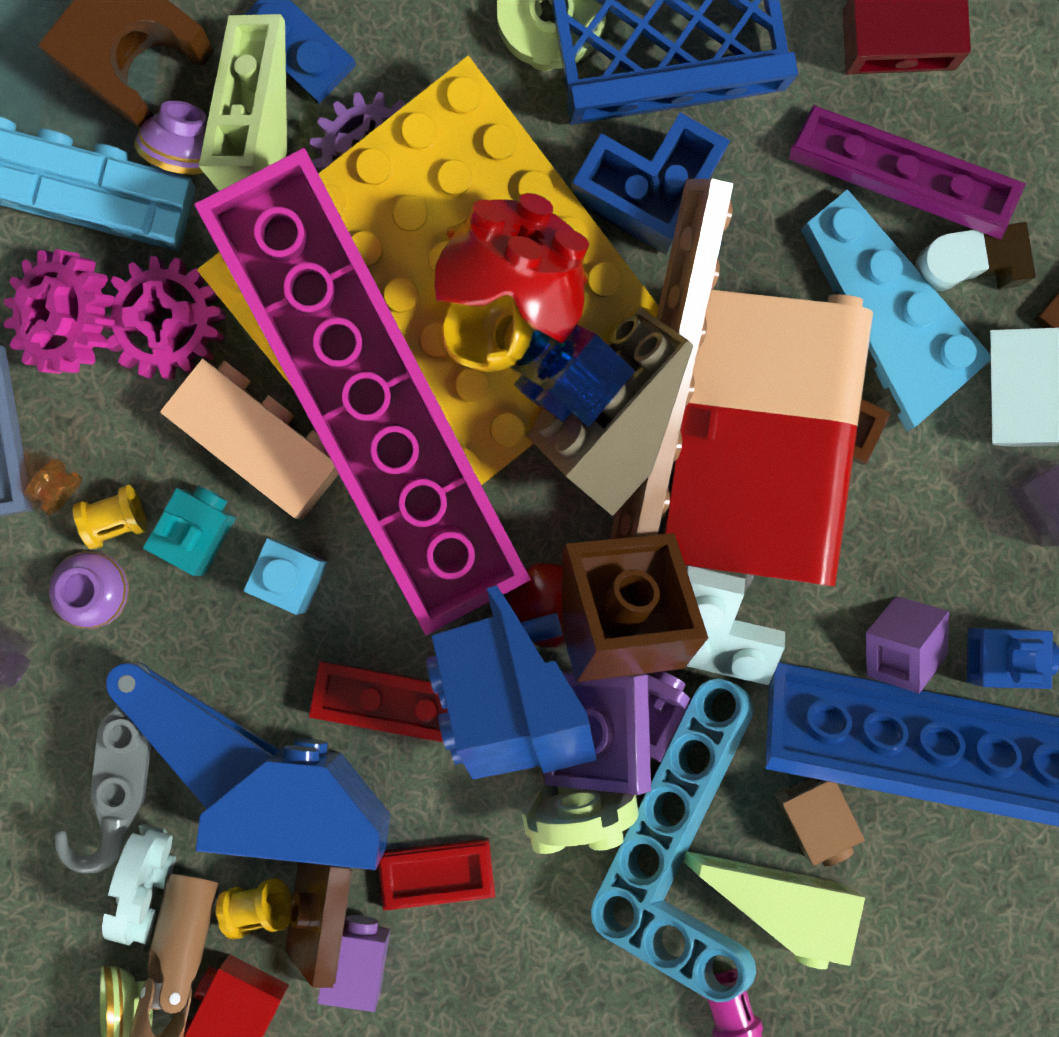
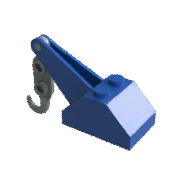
M141 662L124 663L111 670L107 677L106 688L116 706L111 713L103 718L98 727L91 783V801L95 807L102 831L101 843L97 852L89 856H82L72 851L65 831L60 830L56 832V852L60 860L69 869L81 874L98 873L109 868L120 856L125 843L126 832L145 799L152 744L207 809L199 817L197 852L376 870L387 848L390 813L341 752L327 751L328 742L316 739H294L293 746H285L280 750L165 679Z

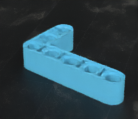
M723 679L709 680L703 683L695 692L651 782V792L645 794L638 809V818L629 827L624 841L593 901L591 909L592 923L596 931L605 939L703 997L715 1002H728L749 989L756 975L755 960L750 951L743 945L664 901L752 719L754 711L753 701L748 692L741 686ZM729 691L735 698V712L725 722H718L712 714V702L718 694ZM703 742L710 751L711 759L706 770L696 774L688 766L687 754L694 744ZM672 793L680 796L685 805L684 817L676 825L670 824L665 819L662 810L664 800ZM645 845L653 847L659 855V868L652 877L643 873L638 865L639 852ZM618 897L626 898L634 909V919L629 928L621 926L614 917L613 907ZM668 925L676 927L685 938V949L680 957L669 954L663 946L662 935ZM718 955L728 957L734 962L738 972L737 982L734 987L724 986L716 980L712 966L714 959Z

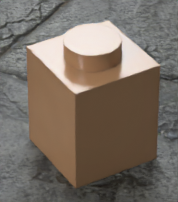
M807 778L774 794L802 854L813 866L821 862L823 866L838 864L853 855L854 850L852 847L865 841L837 783Z

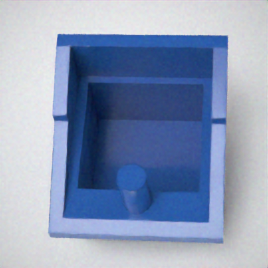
M496 585L486 588L493 617L432 635L436 656L426 658L428 674L434 693L439 695L442 708L448 709L447 713L438 715L442 739L446 750L451 751L454 764L463 763L472 780L541 766L544 774L597 760L587 712L555 661L545 663L533 644L534 642L563 635L557 613L520 622Z

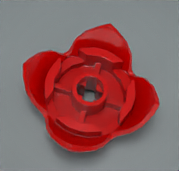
M525 193L520 196L518 201L506 199L475 201L469 217L463 222L447 229V236L450 241L441 251L435 266L434 287L436 300L473 307L485 306L503 295H510L515 299L521 318L532 328L563 343L572 333L582 316L584 285L588 281V276L583 267V260L588 250L589 242L586 237L574 231L570 225L553 214L551 202L540 195Z

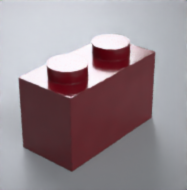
M848 0L843 8L846 75L956 70L971 53L968 0Z

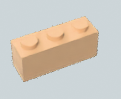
M202 358L160 413L293 518L303 520L339 475L317 432L312 430L305 438L289 425L295 417L293 413L269 395L261 403L245 390L251 381L225 360L216 368Z

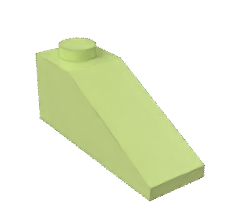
M281 14L228 15L199 161L200 169L219 191L286 157L285 20Z
M686 851L684 863L793 952V959L795 961L817 969H827L829 962L851 965L865 901L864 896L844 883Z

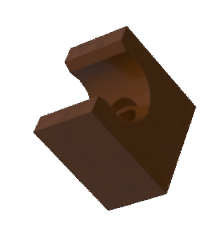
M73 0L38 44L41 50L62 73L136 130H139L145 120L154 115L140 94L128 87L127 84L128 70L139 54L146 49L156 46L172 47L184 53L193 64L203 66L215 52L203 27L168 0Z

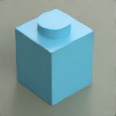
M267 538L244 588V592L295 615L306 613L329 562L279 539Z

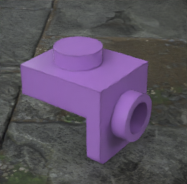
M664 671L654 672L652 676L648 675L650 758L660 764L691 702V699L683 692L686 684Z

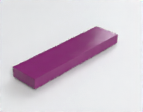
M815 105L812 106L791 148L789 160L1000 240L1007 229L1026 186L1024 182Z

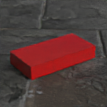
M489 838L385 850L378 864L383 911L495 898L496 896Z

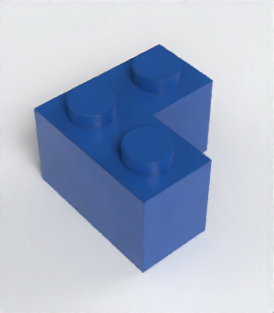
M680 112L653 160L649 161L601 133L573 180L571 191L586 210L666 255L672 246L686 179H710L720 163L730 140Z

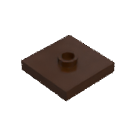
M298 862L291 904V922L288 926L285 952L312 988H333V984L336 983L352 873L350 867Z

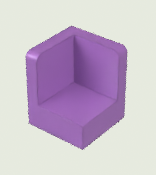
M902 597L894 598L866 632L867 677L920 694L948 655L949 611Z

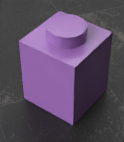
M348 915L345 917L336 983L333 984V988H320L318 1004L370 1012L376 1011L381 995L390 929L378 927L379 921L372 917L363 915Z

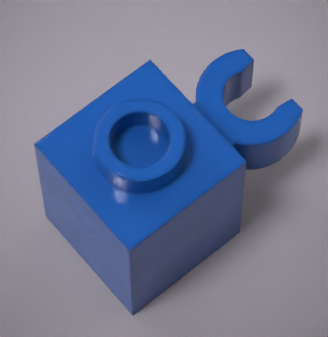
M968 627L967 683L981 687L1052 689V675H1056L1059 669V649L1053 641V631L1022 628Z

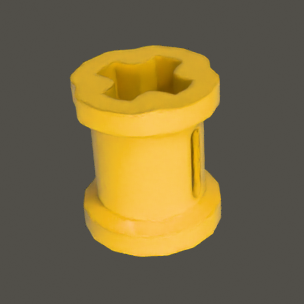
M129 484L120 487L117 495L92 504L82 501L73 505V518L78 533L88 549L100 548L105 540L130 531L138 535L148 530V522L140 498L135 489Z
M278 878L264 880L259 884L258 888L254 889L229 888L227 891L220 893L216 902L215 912L220 931L225 937L235 940L250 934L251 930L264 928L270 932L284 930L291 922L292 896L286 884Z

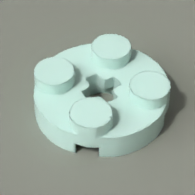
M146 824L139 825L140 835L132 833L128 839L111 881L108 896L116 897V904H118L116 916L108 914L103 916L102 934L104 939L125 945H130L133 941L143 944L148 941L156 919V909L151 907L157 888L165 889L167 876L173 873L176 856L169 855L173 836L167 834L165 829Z

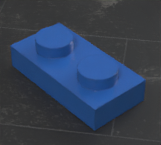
M258 0L245 15H282L285 20L286 75L319 105L356 66L354 58L291 0Z

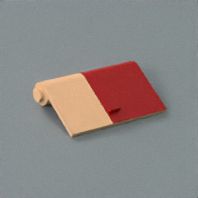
M719 290L710 291L705 312L707 332L703 344L697 350L692 373L695 381L694 392L690 402L685 406L680 428L682 448L675 462L665 533H675L686 566L836 587L873 319V311L862 307V298L835 294L828 296V302Z

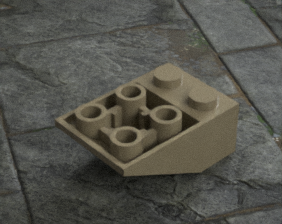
M639 308L633 316L626 318L616 327L611 341L598 356L580 367L573 378V384L556 403L548 405L540 412L534 427L526 436L568 479L613 516L653 471L694 345L687 338Z

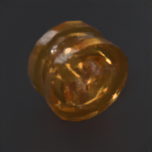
M60 459L52 460L33 477L25 491V497L30 501L40 500L42 502L41 510L47 515L54 514L60 510L80 487L82 477L76 472L66 473V464Z

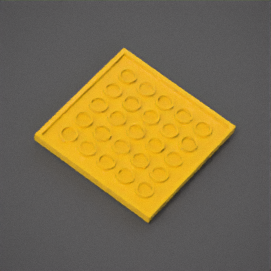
M469 55L318 173L481 485L534 444L526 435L534 427L540 412L548 405L556 403L573 384V378L580 367L598 356L611 341L614 330L623 320L633 316L639 308L657 318L658 304ZM534 193L549 200L553 205L552 213L570 225L574 231L586 237L589 242V247L583 260V267L588 276V281L584 285L582 316L572 333L563 343L533 328L530 346L522 359L517 360L514 366L496 372L478 371L455 362L444 349L442 325L447 307L451 302L437 301L434 287L436 263L441 251L450 241L447 236V229L467 219L475 201H490L493 199L518 201L522 194ZM218 252L199 267L197 271L291 386L221 253Z

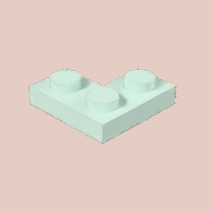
M688 566L687 573L709 638L688 663L687 667L769 685L785 649V631L735 620L744 596V578Z

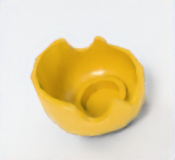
M503 295L485 306L470 307L450 303L442 325L444 349L451 358L463 366L485 372H496L514 366L516 361L522 359L529 348L533 328L521 318L515 299L510 295Z

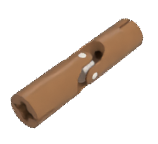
M168 874L149 951V977L142 987L129 1037H184L192 997L191 982L196 977L202 960L219 883L195 877ZM150 1009L163 1010L169 1014L174 1013L169 1025L158 1035H154L149 1020Z

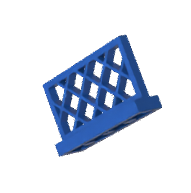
M551 0L568 95L566 106L570 125L785 91L798 75L795 53H788L779 0H763L765 12L758 8L762 0H754L752 3L748 0H727L744 13L730 35L703 16L714 0H705L698 11L682 0H656L643 19L636 16L616 0H595L602 7L587 28L567 14L565 0ZM663 3L690 21L675 43L649 25V22ZM608 11L635 29L620 51L593 33ZM749 18L769 31L772 50L753 53L735 39ZM695 26L722 45L713 59L698 61L680 48ZM570 31L580 37L574 47ZM641 34L667 52V55L656 68L642 69L626 57ZM586 42L612 60V63L602 76L578 78L575 58ZM727 49L735 54V56L722 57ZM672 58L682 63L667 66ZM618 66L627 71L624 73L613 74Z

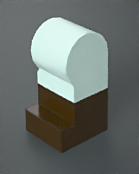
M1027 222L1008 224L1001 240L977 230L940 236L923 249L915 261V268L935 291L948 290L966 279L993 275L996 276L998 290L1020 287L1036 278Z

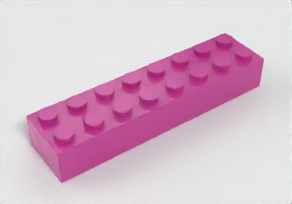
M303 148L195 203L197 211L425 635L490 602L486 588L497 585L502 594H505L530 581L531 579L306 149Z

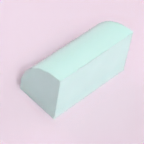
M1059 328L990 330L992 444L1013 447L1059 445Z

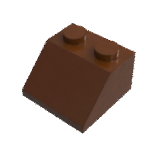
M675 533L565 544L562 553L561 629L576 682L684 669L709 638Z

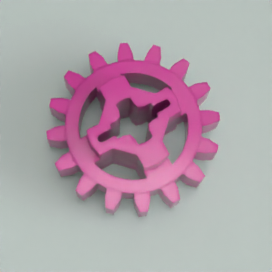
M55 249V252L37 251V262L24 260L21 263L25 274L23 279L11 277L9 281L16 290L15 297L5 298L3 303L8 308L13 309V317L3 322L4 328L15 329L16 332L9 345L11 349L24 350L21 362L25 365L37 366V371L56 374H62V372L79 373L80 364L93 365L96 362L92 350L93 347H107L108 342L101 334L103 327L114 326L115 320L105 316V308L115 302L114 296L104 295L101 291L108 278L104 274L94 273L96 262L92 259L80 257L79 253Z
M151 256L149 270L144 271L134 262L128 264L132 278L127 282L113 276L110 281L118 290V293L114 297L115 302L108 306V308L111 309V316L109 317L114 319L115 322L114 326L103 328L114 332V335L107 339L108 345L106 348L113 352L124 350L120 355L118 363L128 369L133 368L139 363L138 374L148 379H151L156 373L157 368H159L162 378L174 381L176 367L180 366L185 372L190 374L195 368L193 359L198 355L208 361L214 358L206 345L209 340L223 341L224 335L213 328V322L225 319L226 312L219 307L210 305L216 301L218 296L210 286L201 288L205 280L197 271V268L186 275V264L180 259L174 258L169 268L166 269L164 262L160 258ZM172 284L187 289L195 303L190 304L187 301L177 302ZM143 292V294L140 296V298H139V299L135 302V304L132 306V304H133V302L135 301V299ZM162 308H165L172 313V318L163 320L161 330L152 324V320L160 318ZM191 330H195L191 339L181 348L180 343ZM131 334L147 336L148 347L152 349L153 355L143 352L135 344Z

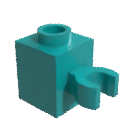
M198 485L194 493L176 488L143 549L192 576H205L237 517L224 510L228 503L227 499L205 487Z

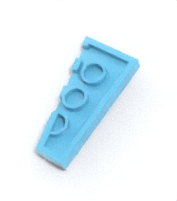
M848 189L801 229L833 293L860 297L863 299L862 307L873 311L868 349L877 365L874 371L884 390L890 389L901 410L897 415L906 432L919 425L991 361V354Z

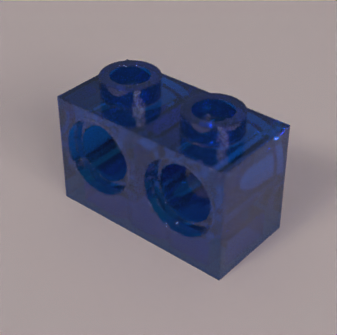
M578 324L563 343L533 328L530 346L522 359L516 361L514 366L509 367L519 376L518 380L513 384L514 387L534 404L544 407L561 422H564L571 415L588 427H590L635 372L597 334Z

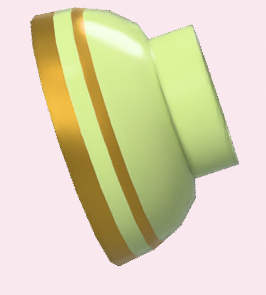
M102 966L101 1037H129L140 993L145 981L135 982L132 974L116 966ZM150 1009L149 1013L151 1027L153 1021V1009Z

